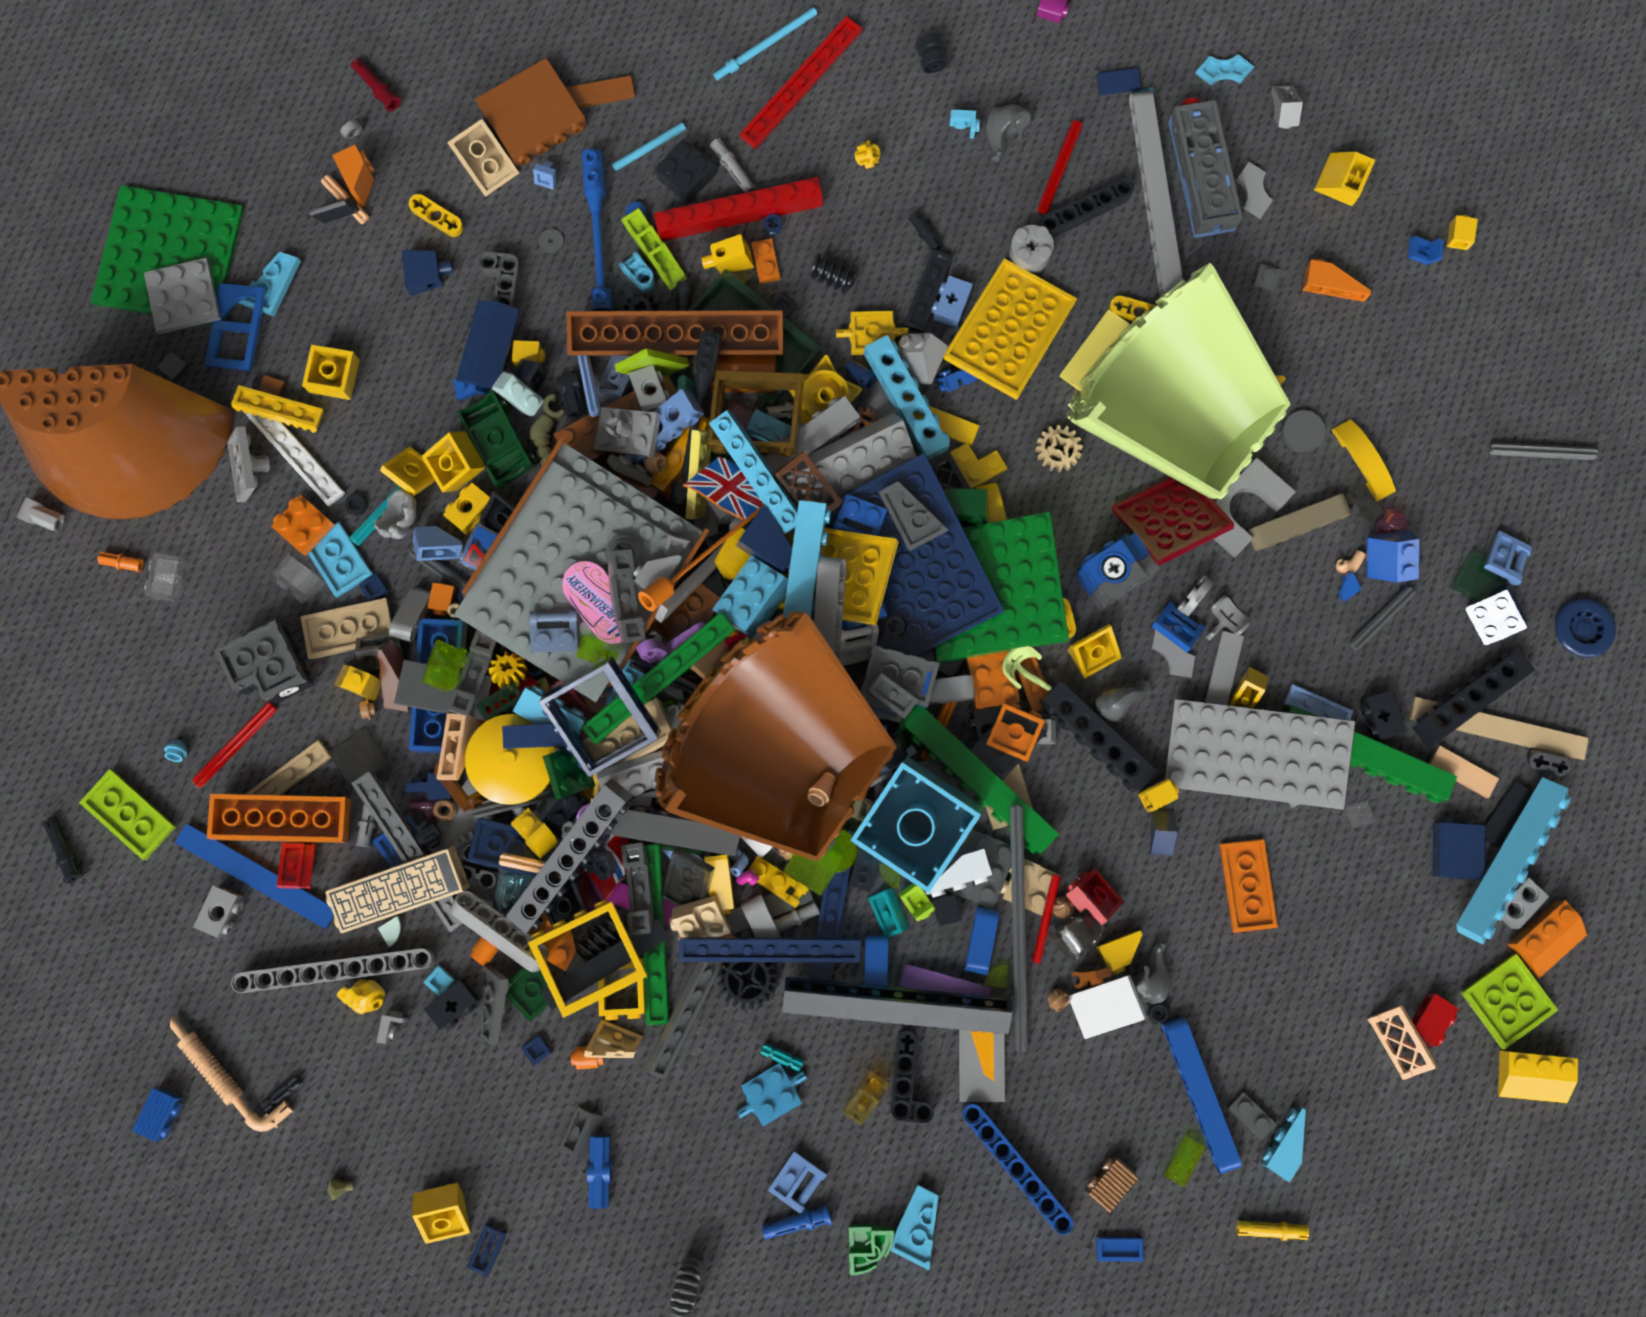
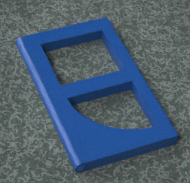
M219 283L217 301L221 320L212 322L204 366L252 371L267 289ZM256 297L251 324L224 321L227 313L236 303L246 298ZM222 331L249 333L244 361L218 358Z

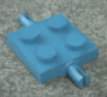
M781 1063L743 1084L741 1088L746 1095L748 1104L736 1110L737 1114L741 1113L738 1115L740 1119L753 1112L764 1127L802 1104L797 1094L796 1085L807 1080L806 1075L803 1076V1070L790 1077L784 1071Z

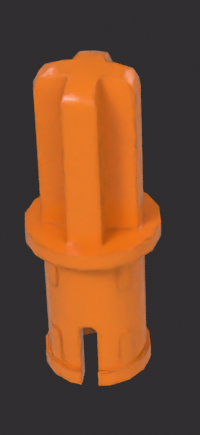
M100 552L97 557L99 564L116 567L117 570L127 569L141 572L144 565L143 559L128 557L123 553L117 555Z

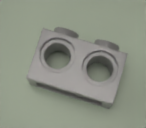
M1526 878L1523 883L1519 882L1516 887V897L1512 902L1508 901L1505 906L1507 911L1502 920L1511 929H1520L1549 898L1530 878ZM1524 888H1526L1529 893L1527 899H1525L1522 894ZM1510 904L1514 907L1513 915H1510L1508 912Z

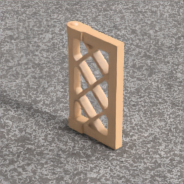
M1402 1005L1368 1018L1369 1023L1375 1030L1402 1080L1437 1067L1436 1062ZM1399 1015L1404 1026L1392 1021L1393 1017ZM1383 1021L1388 1024L1386 1033L1383 1032L1378 1022ZM1391 1025L1403 1030L1401 1039L1389 1035ZM1406 1032L1410 1034L1416 1046L1404 1041ZM1388 1039L1399 1044L1397 1053L1392 1048ZM1403 1046L1415 1051L1413 1060L1401 1055ZM1418 1052L1424 1058L1425 1064L1416 1062ZM1400 1060L1411 1064V1068L1405 1070Z

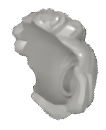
M398 489L388 498L387 509L383 511L380 518L374 521V527L384 538L402 539L407 535L410 526L416 518V499L407 491Z

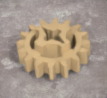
M1057 425L1056 430H1053L1050 426L1048 434L1044 431L1041 433L1042 438H1038L1036 442L1040 446L1036 447L1035 452L1040 453L1037 457L1038 460H1044L1043 467L1048 464L1050 465L1049 471L1056 467L1058 472H1061L1062 467L1068 471L1070 464L1073 466L1077 464L1076 459H1080L1082 455L1078 451H1081L1083 446L1078 445L1081 438L1074 437L1075 430L1069 433L1068 426L1061 430L1060 425ZM1047 440H1050L1051 446L1045 449V443ZM1056 445H1057L1059 448L1063 447L1062 452L1060 451V449H1057V450L1055 449ZM1073 448L1072 456L1069 458L1067 451Z

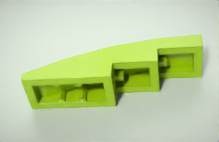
M639 208L621 219V222L669 290L676 287L677 282L687 279L665 243L661 241Z

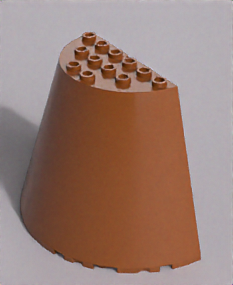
M133 364L69 367L65 374H59L56 368L0 371V403L33 472L50 493L60 501L85 514L107 519H135L154 515L155 512L163 509L167 510L180 500H185L191 496L190 493L212 475L217 467V462L226 451L225 445L228 438H230L233 426V410Z
M790 612L788 618L780 615L773 621L769 620L756 629L758 634L751 639L748 637L744 641L741 639L729 653H726L720 659L724 664L717 671L711 669L694 690L677 716L681 720L678 728L674 729L672 727L670 729L668 739L661 750L664 761L662 768L658 767L656 769L655 782L657 785L655 787V794L659 796L657 798L659 804L669 813L818 862L827 853L833 839L840 834L846 820L853 815L854 803L857 800L864 799L873 781L877 780L880 776V771L884 765L893 757V752L897 746L810 616L805 612ZM824 773H830L836 780L829 801L823 806H816L808 800V790Z

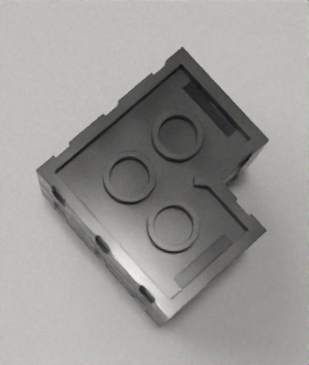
M276 620L227 643L223 647L214 649L231 688L245 695L259 689L261 699L277 704L315 685L304 660L300 656L299 649L291 637L289 628Z

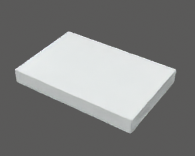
M1130 975L1068 996L1085 1039L1147 1018Z

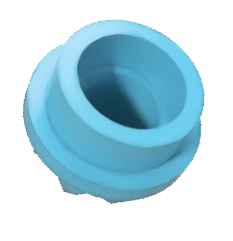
M178 739L170 741L164 749L166 752L165 757L174 762H181L188 753L185 743Z

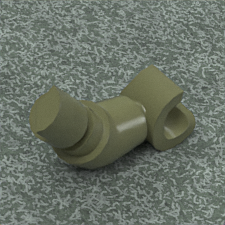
M551 394L544 399V415L541 414L530 427V441L538 449L536 450V455L540 459L541 467L552 452L548 445H550V432L554 426L553 421L561 420L565 416L563 410L552 412L549 409L551 404L556 403V394Z

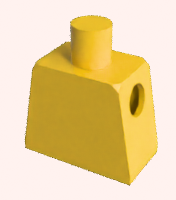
M741 234L711 244L712 254L701 257L704 269L716 267L720 274L754 268L750 247Z

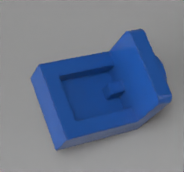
M1418 236L1409 238L1408 258L1426 265L1441 260L1443 257L1444 240L1439 238L1431 242Z
M456 378L453 379L457 400L463 401L474 395H487L490 392L488 388L457 382Z

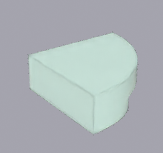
M399 916L378 928L388 947H392L399 939L402 927Z

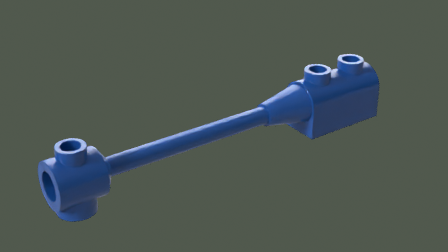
M592 148L586 149L581 153L584 194L592 213L597 288L591 290L592 311H613L612 290L605 287L600 217L603 197H607L604 157L601 150Z

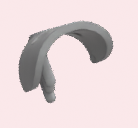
M1224 595L1211 607L1219 624L1206 638L1211 640L1223 627L1236 635H1240L1250 626L1252 621ZM1220 610H1222L1223 613H1224L1226 616H1229L1231 613H1233V616H1232L1230 619H1231L1237 626L1233 625V624L1221 613Z

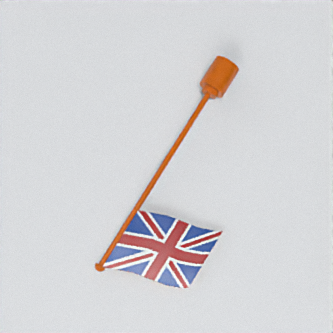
M718 457L683 484V486L701 494L722 510L743 521L669 580L668 578L658 577L640 591L638 598L647 610L654 611L674 594L673 583L753 519L764 505L736 464Z

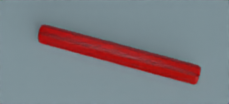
M1073 120L1038 205L1037 211L1046 215L1049 211L1083 124L1080 121Z
M267 702L192 778V782L197 787H203L277 711V708L272 703Z

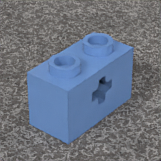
M952 276L948 277L947 282H942L939 290L941 298L939 301L935 300L932 308V313H935L933 321L950 327H958L973 284ZM950 299L954 300L952 304L948 303Z

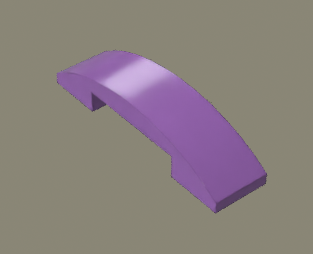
M905 964L900 986L909 989L990 996L992 988L908 964Z

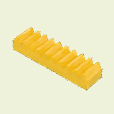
M238 385L231 403L232 408L238 412L242 410L245 414L249 412L253 416L259 415L263 419L267 417L270 421L284 422L288 426L292 424L295 428L301 427L305 431L309 429L312 433L318 430L324 414L321 408Z

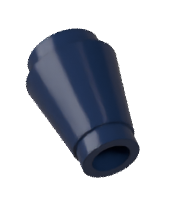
M850 360L845 367L848 374L861 388L869 389L876 381L877 377L872 369L854 360Z

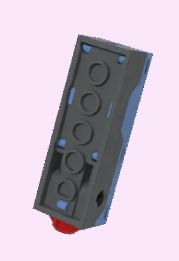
M1196 97L1187 98L1180 106L1174 107L1168 124L1193 236L1197 238L1235 231L1243 217L1216 100L1202 102Z

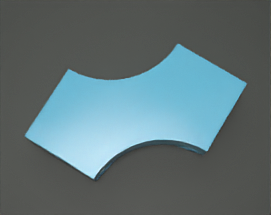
M1239 54L1228 60H1219L1209 56L1195 74L1211 86L1215 82L1224 79L1241 83L1253 70L1254 66Z

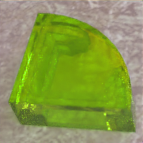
M879 864V872L884 882L893 888L899 889L900 874L887 865Z
M1000 965L992 969L985 977L983 986L1006 988L1008 965Z

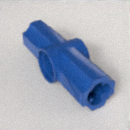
M590 1136V1158L587 1164L589 1208L602 1209L609 1207V1182L612 1179V1171H610L612 1170L610 1136Z

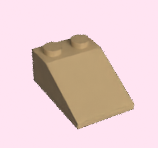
M483 119L447 142L485 197L519 174Z

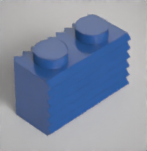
M160 1086L153 1087L131 1131L154 1142L167 1138L173 1127L170 1125L173 1118L177 1117L182 1110L183 1104H181L183 1097Z

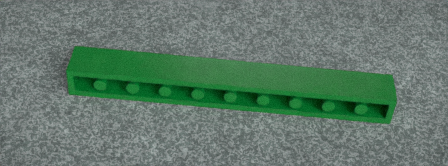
M914 705L905 719L901 717L898 725L902 732L906 730L912 735L910 739L918 747L922 745L928 750L926 754L934 762L940 761L944 765L942 769L951 778L953 776L960 780L958 784L967 793L971 791L977 796L975 798L977 803L982 805L983 808L987 806L993 811L991 815L999 823L1004 822L1009 826L1007 830L1010 834V806L1021 805L1023 807V840L1026 842L1024 847L1032 854L1035 852L1041 854L1059 835L926 709Z

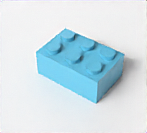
M751 556L712 610L717 615L722 612L733 627L752 638L758 634L756 629L769 621L785 599L788 580L782 574Z

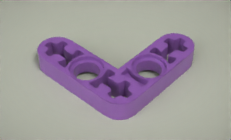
M700 622L666 644L652 638L645 640L636 647V650L642 660L657 665L705 626L706 623Z

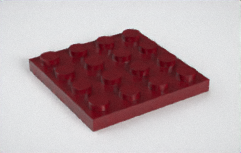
M1172 477L1112 506L1113 514L1131 535L1136 532L1150 557L1158 566L1234 529V522L1212 498H1208Z

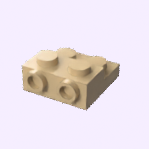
M1024 859L1025 909L1042 916L1052 874L1060 875ZM1011 877L1009 881H1004L1000 891L1003 894L1001 899L1012 903Z
M715 896L674 907L672 910L670 926L673 931H678V939L679 937H722L731 934V927Z

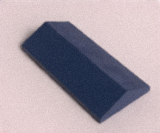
M478 300L457 374V382L492 389V386L504 371L520 312L519 309L498 301Z

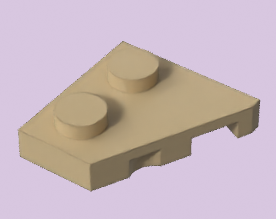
M601 1019L585 1050L584 1056L591 1058H634L643 1036Z

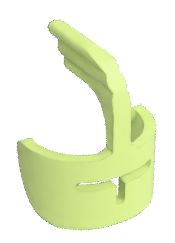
M1030 646L1012 649L1003 661V673L1018 689L1022 687L1014 679V672L1017 670L1028 680L1048 691L1052 689V686L1020 665L1022 660L1029 657H1036L1039 660L1042 658L1035 649Z

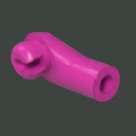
M748 870L741 873L735 880L739 885L748 882L751 886H754L759 880V876L754 873L755 871Z

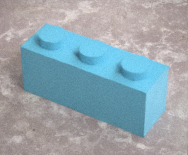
M536 685L526 687L513 712L534 724H552L550 718L542 713L543 709L539 704V700L546 691ZM558 697L554 698L579 736L583 730L581 727L588 721L587 717L584 716L585 713L578 708L573 707L571 709L565 706V701Z

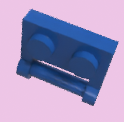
M846 494L833 529L879 536L888 510ZM849 518L872 527L873 530L871 534L844 524L845 519Z
M1170 601L1152 627L1187 653L1206 626L1202 623L1198 624L1189 616L1181 613L1175 607L1176 604Z

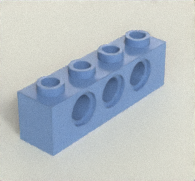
M681 389L653 411L661 414L655 452L664 449L668 442L679 437L682 431L696 424L699 418L704 415L693 393ZM625 455L626 458L635 464H644L646 459L643 456Z

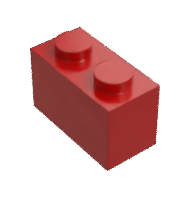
M1428 993L1412 1019V1023L1423 1042L1431 1047H1437V1045L1443 1043L1446 1038L1445 1032L1456 1021V1013L1459 1009L1435 993Z

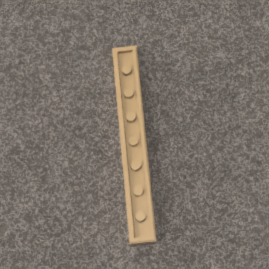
M1418 697L1413 698L1409 719L1415 720L1425 712L1430 715L1435 711L1432 707L1438 702ZM1452 706L1453 710L1456 713H1459L1458 708L1456 706ZM1478 712L1456 729L1533 749L1556 752L1580 760L1585 759L1588 738L1481 712ZM1436 718L1437 723L1443 726L1442 721Z

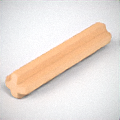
M330 175L322 178L321 182L338 201L351 197ZM357 204L359 212L352 215L360 224H364L369 220V216Z
M502 853L499 864L502 866L538 873L546 863L507 853ZM555 871L557 877L561 878L560 874Z

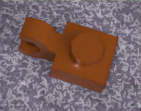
M1111 968L1075 971L1072 973V976H1078L1080 983L1074 986L1079 989L1088 986L1089 981L1091 985L1104 983L1103 978L1112 976Z

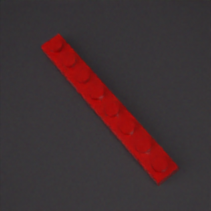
M846 16L742 130L740 138L756 150L862 33V28Z

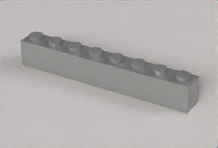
M845 396L830 402L829 408L824 412L821 410L816 412L811 417L812 420L806 425L804 423L800 424L797 455L803 450L809 455L829 445L860 422V415ZM784 436L777 442H790V436ZM769 454L768 456H763L772 471L775 472L797 455L781 457L778 454ZM705 498L706 504L721 523L732 516V514L722 510Z

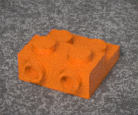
M301 494L298 498L294 497L289 501L288 508L283 513L277 514L273 519L274 523L271 525L274 530L305 557L335 526Z
M1009 702L1008 705L1004 703L986 745L1028 762L1045 720L1041 719V714L1030 710L1029 714L1021 711L1022 707L1013 702ZM1008 710L1039 724L1035 734L1031 735L1025 732L1020 724L1008 725L1001 722L1004 713Z

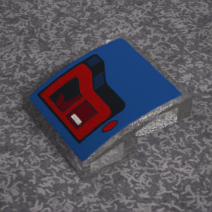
M476 523L458 563L475 571L498 533Z

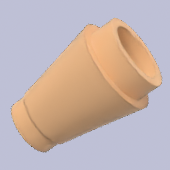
M824 773L808 790V800L816 806H823L828 803L836 780L835 777L830 773Z

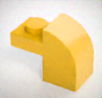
M529 808L511 822V825L526 840L525 844L539 859L545 856L558 843L550 829Z

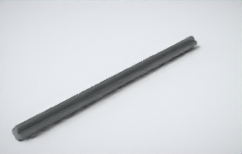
M1011 805L1015 1049L1017 1052H1027L1023 807L1021 805Z

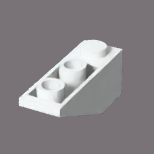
M982 849L962 855L940 876L930 893L926 892V895L932 894V897H937L945 894L944 890L953 887L954 891L967 888L966 883L974 881L975 885L987 882V877L991 876L992 873L985 850Z

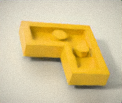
M968 443L950 452L971 489L1007 470V466L997 450L980 460L976 458Z

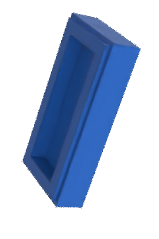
M1096 1236L1097 1261L1144 1262L1143 1237Z

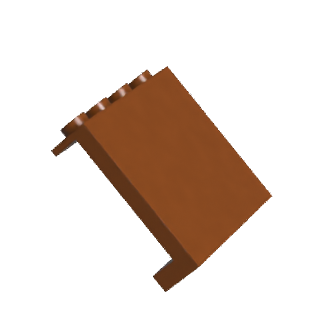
M547 58L475 99L482 115L484 114L516 167L526 165L530 162L531 158L536 155L545 154L550 147L555 144H562L567 137L572 134L581 133L584 127L587 126L584 115Z

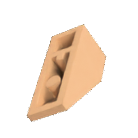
M447 714L437 772L438 780H459L465 767V753L468 742L480 726V721L470 715L466 717L460 714Z

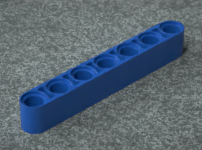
M1181 1016L1162 1023V1029L1218 1173L1221 1175L1242 1167L1240 1157L1185 1017Z
M973 1102L965 1104L961 1113L969 1127L1052 1228L1061 1235L1070 1233L1074 1226L1070 1215L981 1107ZM974 1107L978 1110V1116L970 1120L966 1117L968 1109ZM991 1126L993 1128V1133L990 1137L985 1138L981 1135L983 1127ZM1006 1144L1008 1147L1007 1153L1001 1156L996 1153L997 1146ZM1020 1162L1022 1163L1021 1172L1012 1173V1164ZM1030 1180L1037 1181L1036 1190L1032 1192L1027 1191L1026 1184ZM1047 1198L1051 1199V1208L1048 1210L1042 1209V1201ZM1060 1217L1067 1218V1224L1063 1228L1056 1226V1221Z

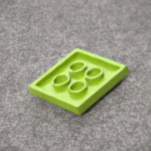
M1512 954L1460 992L1501 1049L1508 1048L1558 1011L1517 954Z

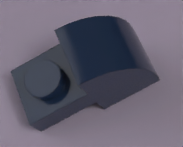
M427 773L428 782H426V779H412V783H406V792L409 794L428 793V800L440 801L442 799L454 800L433 773Z

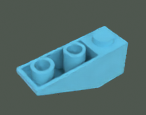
M1299 1106L1289 1111L1284 1128L1281 1127L1274 1135V1144L1271 1148L1268 1147L1262 1155L1264 1160L1261 1164L1288 1182L1292 1180L1302 1164L1306 1110Z

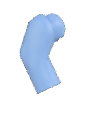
M739 849L737 856L730 855V858L735 861L730 872L736 877L742 873L749 862L746 854Z

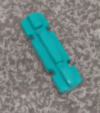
M764 1043L760 1053L762 1055L772 1057L771 1059L783 1065H790L796 1071H799L803 1065V1059L794 1058L792 1054L777 1047L775 1049L768 1043Z

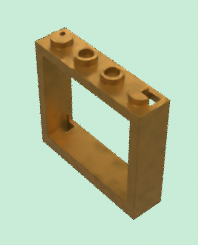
M716 371L710 422L722 414L725 388L795 390L790 442L753 441L762 456H768L769 454H778L781 457L797 455L804 392L802 373ZM709 424L707 444L711 452L725 454L728 452Z

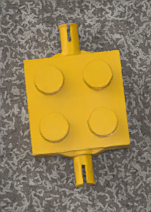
M893 311L851 312L849 329H836V338L849 337L851 355H864L866 345L886 335L892 341L895 340L896 336L908 334V327L895 328Z

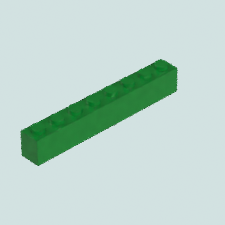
M1294 705L1287 707L1285 713L1317 716ZM1353 733L1350 767H1361L1365 769L1364 773L1370 776H1382L1385 778V782L1391 785L1398 786L1400 784L1405 786L1407 792L1415 795L1421 793L1427 796L1426 800L1439 804V802L1449 800L1458 776L1359 733Z

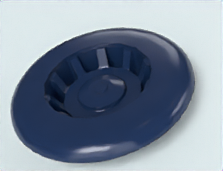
M1578 598L1567 602L1559 610L1555 620V631L1559 642L1567 651L1579 657L1591 658L1603 654L1610 648L1615 639L1616 624L1613 615L1602 603L1589 598Z

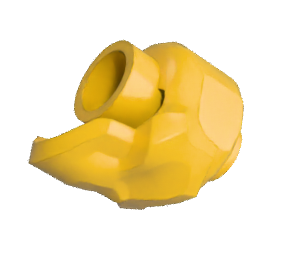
M360 979L349 989L345 986L340 989L337 997L355 1012L363 1014L377 1010L382 1006L385 991L374 980Z

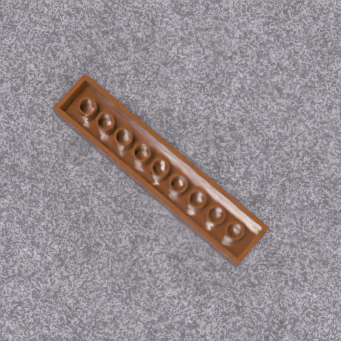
M566 311L567 355L627 356L634 355L646 348L673 355H697L701 331L722 335L720 355H783V311Z

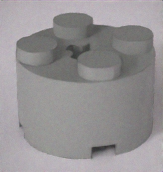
M1027 225L1018 229L1012 238L1009 249L1010 262L1032 274L1041 272L1049 263L1054 248L1053 239L1048 229L1037 225Z

